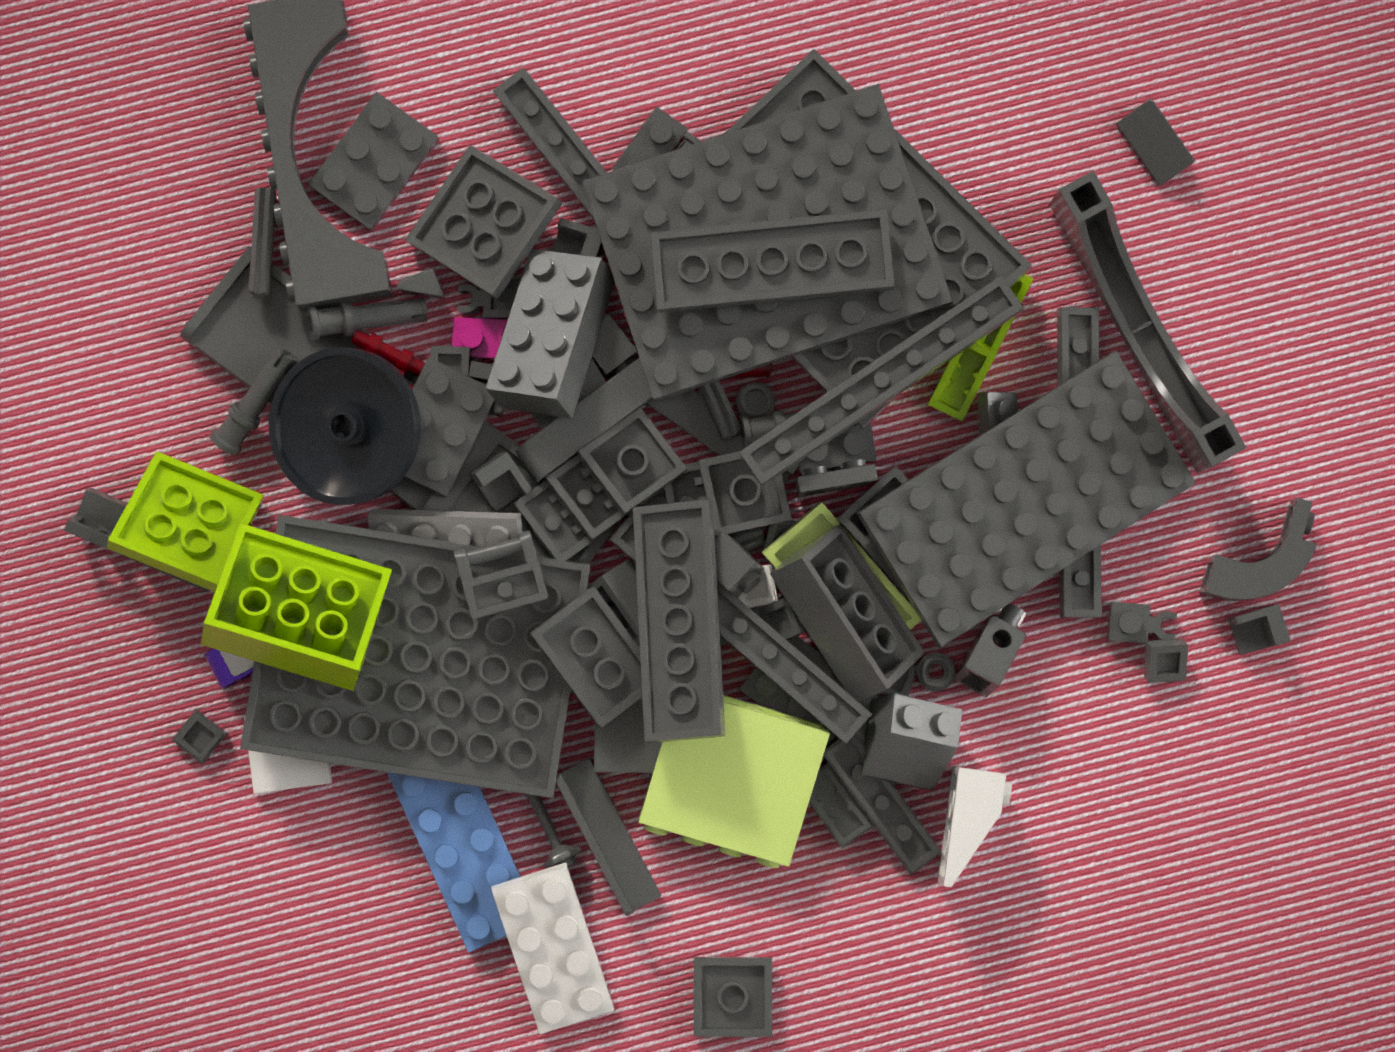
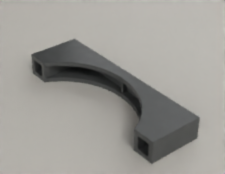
M273 0L248 5L249 18H243L247 41H253L255 55H250L249 61L253 78H259L261 92H256L255 98L259 115L266 116L267 129L261 130L265 152L272 153L273 166L267 167L271 190H278L280 204L273 205L277 227H284L286 241L280 242V252L283 265L290 264L292 279L286 280L289 302H296V306L301 312H307V307L315 306L316 309L339 306L342 302L353 304L393 297L387 259L383 251L367 247L352 240L338 231L319 213L304 189L295 156L296 117L306 86L325 57L340 43L350 37L344 0Z
M1094 170L1060 188L1049 202V206L1196 473L1207 470L1246 449L1247 447L1230 416L1215 402L1193 374L1153 308L1124 245L1114 214L1113 204Z

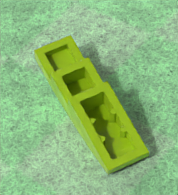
M1027 274L1010 288L1020 303H1022L1033 281V277ZM1015 317L949 360L928 403L929 406L963 422Z

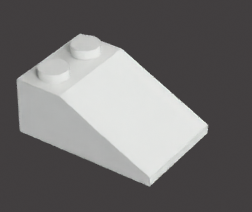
M953 766L938 882L946 887L953 886L1001 815L1002 805L1009 806L1012 783L1006 781V774Z

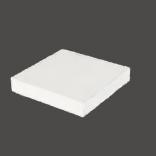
M248 750L254 794L332 783L330 763Z

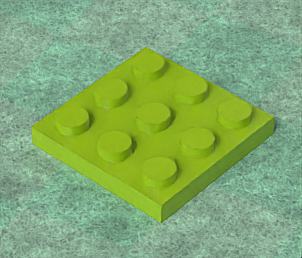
M156 451L109 536L107 549L215 592L240 523L251 526L263 503L264 495Z

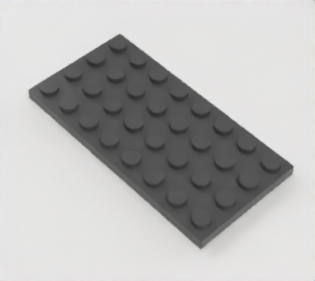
M1114 351L856 514L937 647H942L1190 488L1196 482L1118 352Z

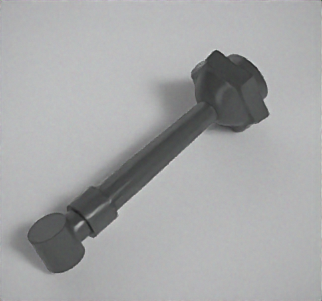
M524 794L525 797H528L553 848L548 860L545 862V868L565 862L568 868L577 864L575 856L581 853L580 848L562 845L541 797Z

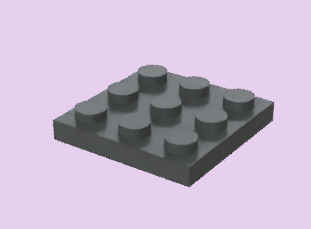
M469 145L405 240L416 249L498 300L563 203L549 192L472 145Z

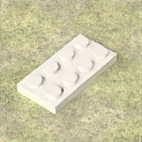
M565 862L491 886L540 1035L614 1011V1005L567 863Z

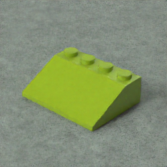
M240 523L204 621L201 645L354 691L392 569Z

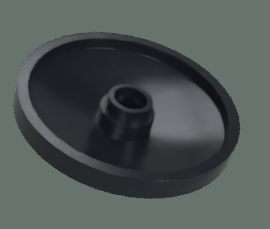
M330 348L305 357L284 376L271 403L269 436L278 465L286 477L299 490L321 502L335 505H351L368 502L384 495L394 488L406 475L415 459L421 433L420 413L410 385L394 365L381 356L367 350L358 348Z

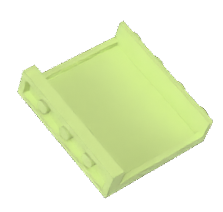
M723 695L725 737L662 742L638 823L645 824L644 828L654 834L667 835L669 831L682 835V840L692 845L704 846L706 842L720 846L719 850L722 853L733 857H742L743 853L757 857V862L767 867L779 868L780 864L789 867L830 731L821 723Z

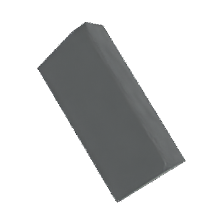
M1151 98L1116 123L1159 187L1195 162L1190 152Z

